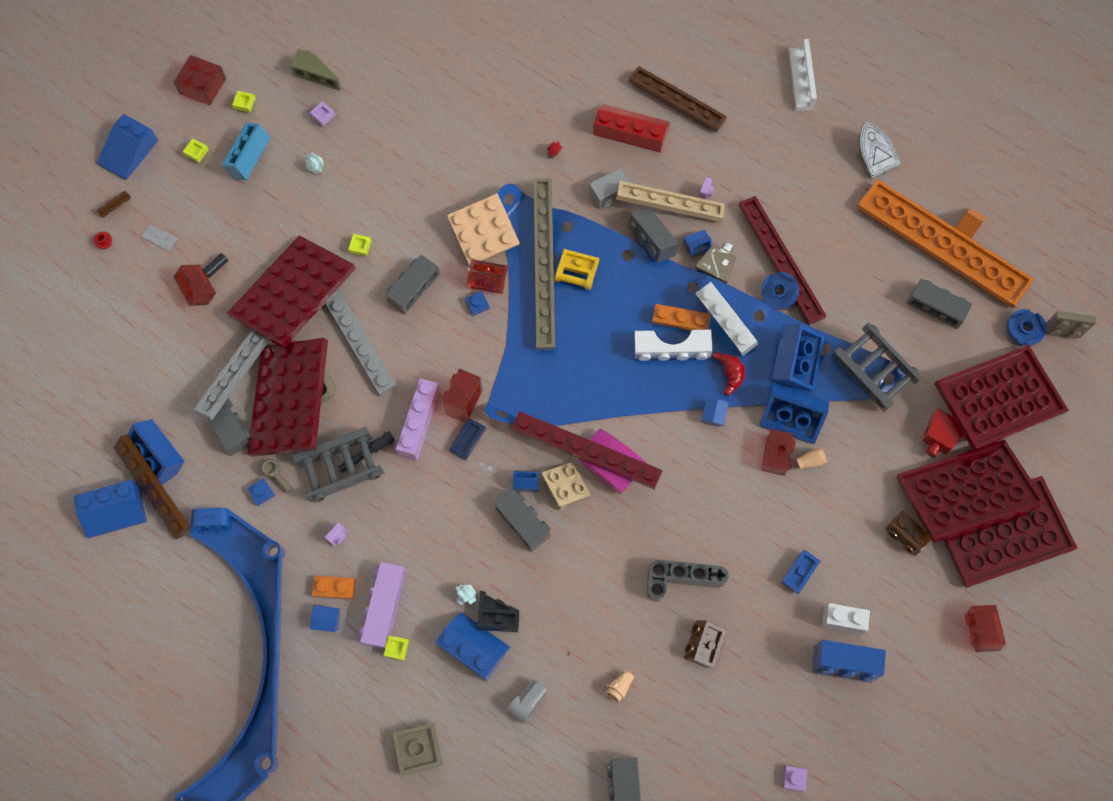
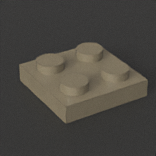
M1057 311L1046 322L1047 330L1045 333H1049L1052 336H1069L1072 339L1081 338L1096 324V316Z
M434 723L392 733L401 776L443 766Z

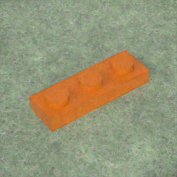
M656 304L652 324L689 331L708 330L711 314Z

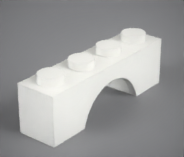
M712 282L696 293L698 299L716 319L743 356L758 345L755 337Z
M692 330L690 336L684 342L675 345L662 342L654 331H635V359L641 361H648L650 358H658L661 361L669 360L670 358H677L678 360H687L688 358L705 360L710 358L712 353L711 330Z

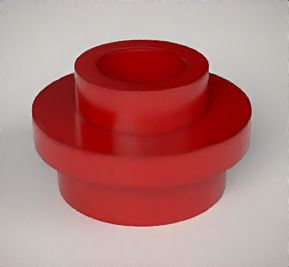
M553 141L547 148V155L554 158L563 148L560 145L561 143Z
M99 232L94 236L93 243L99 249H108L112 245V237L108 232Z

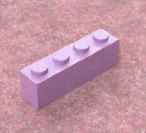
M419 379L396 447L398 456L415 461L418 460L440 394L438 383Z
M380 562V566L376 567L374 572L375 585L371 587L369 592L370 605L364 611L365 625L360 628L358 636L361 639L360 643L380 649L386 648L406 575L404 567Z

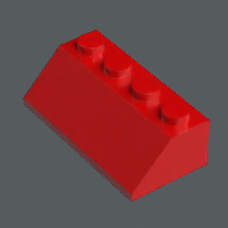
M603 104L598 109L594 121L593 135L661 153L670 122Z

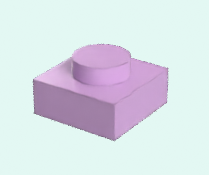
M323 101L310 112L311 117L322 126L336 116L335 111Z
M705 178L699 198L707 199V197L712 196L714 187L711 186L713 179Z
M338 522L325 538L331 545L335 546L346 538L347 530Z
M785 766L783 788L805 792L808 769Z

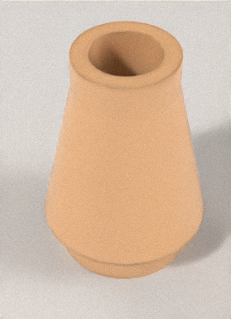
M814 448L803 456L796 458L799 469L823 466L827 459L822 448Z
M624 670L620 676L607 686L606 694L615 702L619 703L620 700H624L634 676Z

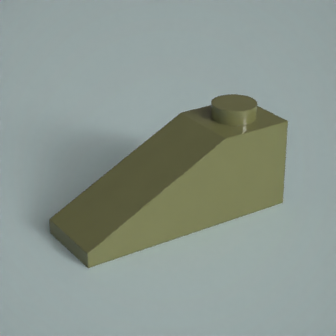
M297 50L290 63L293 76L341 91L342 87L339 78L315 54L308 50Z

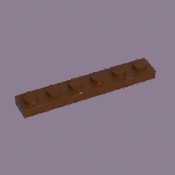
M640 66L629 77L631 84L716 133L727 119L726 115Z
M128 434L120 436L113 447L116 454L119 455L127 470L134 477L137 485L140 486L175 540L182 538L189 529V524Z

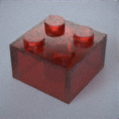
M190 55L173 83L180 95L210 106L225 82L226 76L221 66Z
M459 368L457 374H453L450 380L451 386L449 390L444 392L442 401L446 415L466 423L480 398L483 388L481 377Z

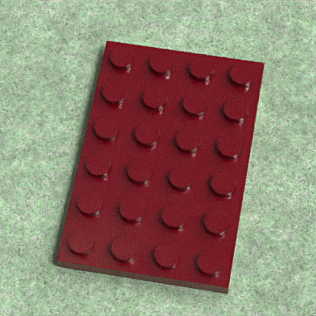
M299 235L232 306L227 314L233 320L284 349L352 274L356 267L353 263Z
M326 338L290 342L284 349L278 345L264 347L260 353L250 429L251 437L249 438L247 455L256 457L316 450L328 346Z
M1029 345L942 378L934 383L973 451L1069 411Z
M1005 439L975 451L970 450L897 474L896 478L933 543L1043 507L1046 503Z
M1043 476L1031 479L1046 502L1043 507L944 540L965 588L1078 549Z

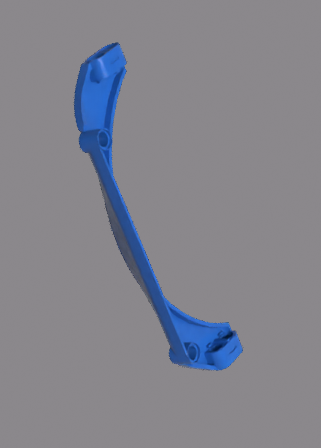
M227 508L193 509L191 513L190 537L205 544L223 557L238 573L252 597L260 620L263 637V666L258 694L241 733L221 760L201 779L184 791L176 794L175 801H244L269 777L268 774L275 772L278 768L276 754L282 570L285 550L278 542L272 540ZM278 548L277 554L270 556L271 549ZM265 758H269L271 765L265 770L262 767V762Z

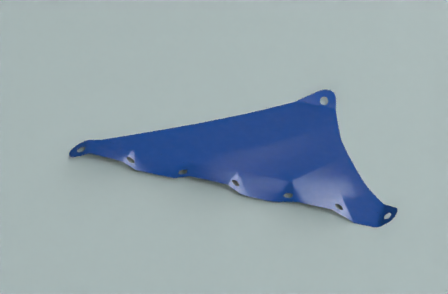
M510 183L505 184L498 191L499 198L520 245L506 250L509 270L507 342L489 401L485 407V413L489 417L513 424L520 411L554 426L623 416L704 409L706 397L729 402L728 407L766 405L774 383L825 401L870 399L863 389L831 357L839 347L847 350L852 343L806 325L772 308L757 298L707 274L680 265L670 259L657 263L643 245L588 218L553 207L555 350H537L534 199L524 194L516 185ZM508 193L514 196V201L511 205H507L504 200ZM570 221L573 225L572 229L569 232L562 231L563 223ZM564 249L599 258L591 290L572 283L555 281V275ZM627 249L634 253V258L631 261H625L622 257L623 252ZM564 270L563 274L571 275L586 280L588 278V276L571 272L568 270ZM690 282L698 284V289L693 293L687 291V285ZM710 282H712L758 342L756 347L743 356L711 315L708 330H711L712 338L710 358L705 360H697L696 358L678 360L677 358H670L665 361L658 360V358H650L648 361H641L635 359L634 349L635 331H654L662 342L671 345L684 342L690 336L691 331L652 324L655 305L660 304L709 313L698 299L696 293ZM761 310L764 312L765 319L762 322L754 320L753 315L755 311ZM801 324L824 335L823 344H828L831 347L829 354L821 355L814 391L786 386L772 380L783 325ZM860 347L851 355V359L856 364H860L872 352ZM715 352L738 357L746 369L745 381L729 396L724 394L728 383L723 371L724 368L719 363L720 361L712 357V354ZM879 356L865 369V374L869 378H873L891 361ZM898 367L891 372L894 375V382L891 385L885 384L884 379L878 383V387L883 392H887L904 377L903 372ZM496 411H503L508 417H501L496 414Z

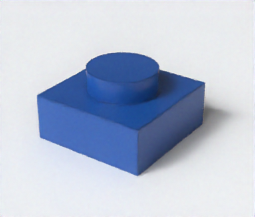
M482 291L465 298L473 316L490 309Z
M264 478L247 488L257 506L275 496Z

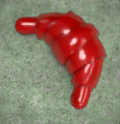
M715 352L712 354V357L720 361L719 363L724 368L723 371L728 381L724 394L729 396L745 381L746 369L738 357Z

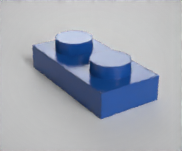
M803 550L781 583L796 594H799L821 561L806 550Z

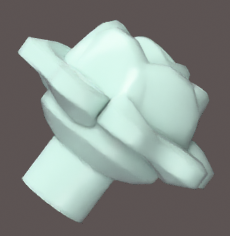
M314 153L306 155V168L314 174L322 172L323 159Z
M461 584L455 588L459 596L456 600L458 604L463 605L464 602L472 604L477 601L475 597L476 590L471 585Z

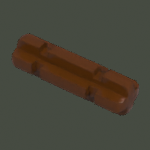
M123 191L119 194L120 196H116L107 202L104 207L102 206L97 209L98 214L102 218L107 216L109 212L120 207L123 202L130 200V195Z

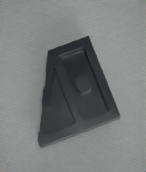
M480 591L477 630L518 633L520 610L506 605L498 598L496 600L486 595L485 591Z

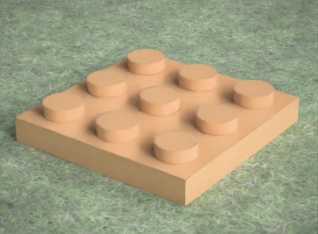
M498 193L447 215L469 266L520 245Z

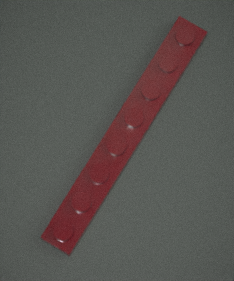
M753 196L740 202L739 207L776 271L792 275L799 285V296L795 303L807 324L810 326L825 319L827 315L757 197Z
M520 411L511 426V430L654 490L663 470Z

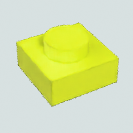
M237 91L232 107L235 110L250 113L256 97L251 93Z
M192 138L183 150V154L200 163L209 148L207 145Z
M353 234L348 249L349 253L367 257L372 242L371 237Z
M388 636L384 657L405 661L409 640Z

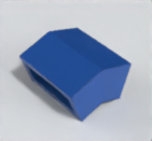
M706 230L685 236L683 240L691 256L708 251L712 247L711 238Z
M706 397L702 416L703 423L717 427L724 426L729 402Z
M514 471L513 490L519 492H538V472Z
M314 605L310 629L336 632L341 615L340 609Z

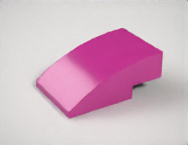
M601 428L590 439L593 442L647 463L625 444ZM575 457L619 495L632 482L630 479Z

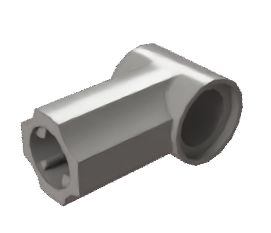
M532 679L521 695L513 700L507 711L524 724L547 689Z

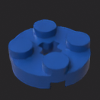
M778 272L766 277L761 286V293L767 305L777 310H786L796 302L800 288L792 275L786 272ZM783 286L784 293L777 295L776 288Z
M1029 309L1016 311L1006 322L1009 337L1019 347L1038 344L1043 339L1047 330L1044 318L1038 313L1030 312L1031 310ZM1023 324H1025V326H1030L1031 329L1025 331L1023 329Z

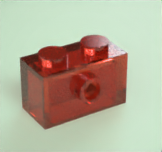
M471 259L467 277V288L503 294L508 266Z
M200 264L181 265L173 277L189 306L208 305L216 294Z
M770 429L767 435L761 471L785 476L787 471L791 470L793 459H790V454L794 452L796 441L793 440V433Z
M971 606L965 614V622L970 628V643L974 646L975 652L1000 651L1006 645L997 606Z

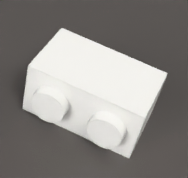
M828 603L824 607L822 627L864 634L868 631L870 610Z

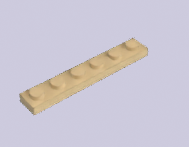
M619 181L616 200L722 222L724 218V203Z

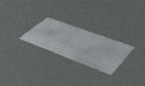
M152 224L149 225L141 236L167 251H170L178 240L175 236Z

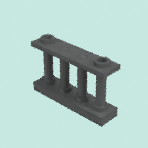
M868 322L862 328L865 332L864 335L847 350L839 347L831 357L885 412L894 404L892 397L910 381L915 385L922 378L920 372L915 367H911L879 334V329ZM871 339L878 348L860 364H856L851 359V355ZM885 353L891 362L876 376L869 378L865 374V369ZM898 367L905 376L887 392H883L878 387V383Z
M366 426L316 446V450L303 451L293 455L295 463L299 467H304L312 492L307 493L306 497L311 502H320L328 495L366 480H376L385 473L381 465L375 466L367 445L368 440L372 439V436ZM355 445L360 446L368 470L356 473L349 453L350 447ZM337 452L342 454L349 477L338 481L330 458L332 454ZM319 459L323 460L331 483L322 488L319 487L312 466L313 462Z

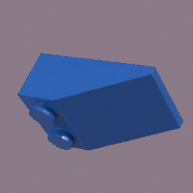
M122 114L112 126L97 164L127 180L158 142V139L151 128Z

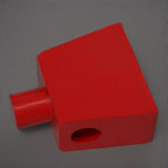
M939 408L932 413L922 441L929 445L925 453L933 458H936L939 452L946 455L964 436L955 419Z

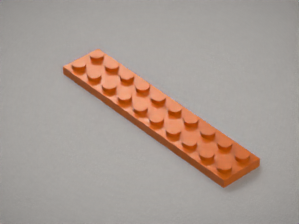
M879 179L857 206L865 214L1012 309L1034 281V278Z

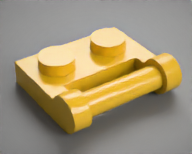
M564 249L555 275V281H564L591 290L599 258ZM564 270H568L571 272L588 276V278L586 280L571 275L563 274Z

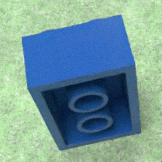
M821 640L814 645L812 670L818 671V674L823 676H830L832 673L839 674V678L842 679L857 677L861 682L872 683V680H877L884 676L886 650Z

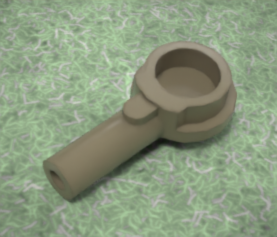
M273 459L264 461L261 466L263 476L269 479L274 478L283 490L288 493L292 487L280 474V464Z

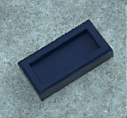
M469 418L449 451L467 460L485 432L486 427Z

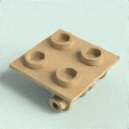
M573 462L541 473L543 482L548 487V492L552 493L551 497H554L556 507H559L560 510L566 508L567 504L591 496Z

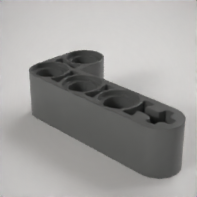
M655 560L650 565L648 572L647 596L652 601L662 600L667 590V583L720 588L727 582L729 573L722 566ZM661 567L663 574L656 575L653 572V568ZM681 569L683 576L676 577L673 570ZM693 572H702L703 578L696 579ZM717 573L720 574V577H723L720 581L715 577ZM654 586L661 588L662 594L654 595L651 588Z

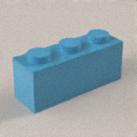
M245 123L222 163V166L234 179H248L270 140V136L260 124Z

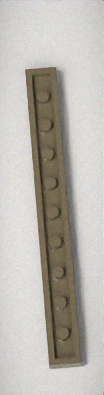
M533 178L536 349L555 350L552 178Z

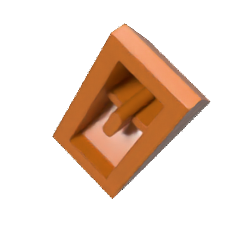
M970 208L956 229L972 238L986 217Z

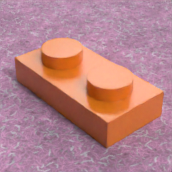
M314 576L312 596L353 600L356 579Z

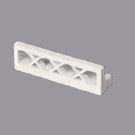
M803 39L800 48H789L788 50L795 111L813 110L817 100L809 39Z

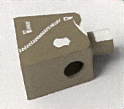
M724 243L722 248L712 246L697 263L695 270L727 284L736 260V256L731 254L734 247L729 243Z

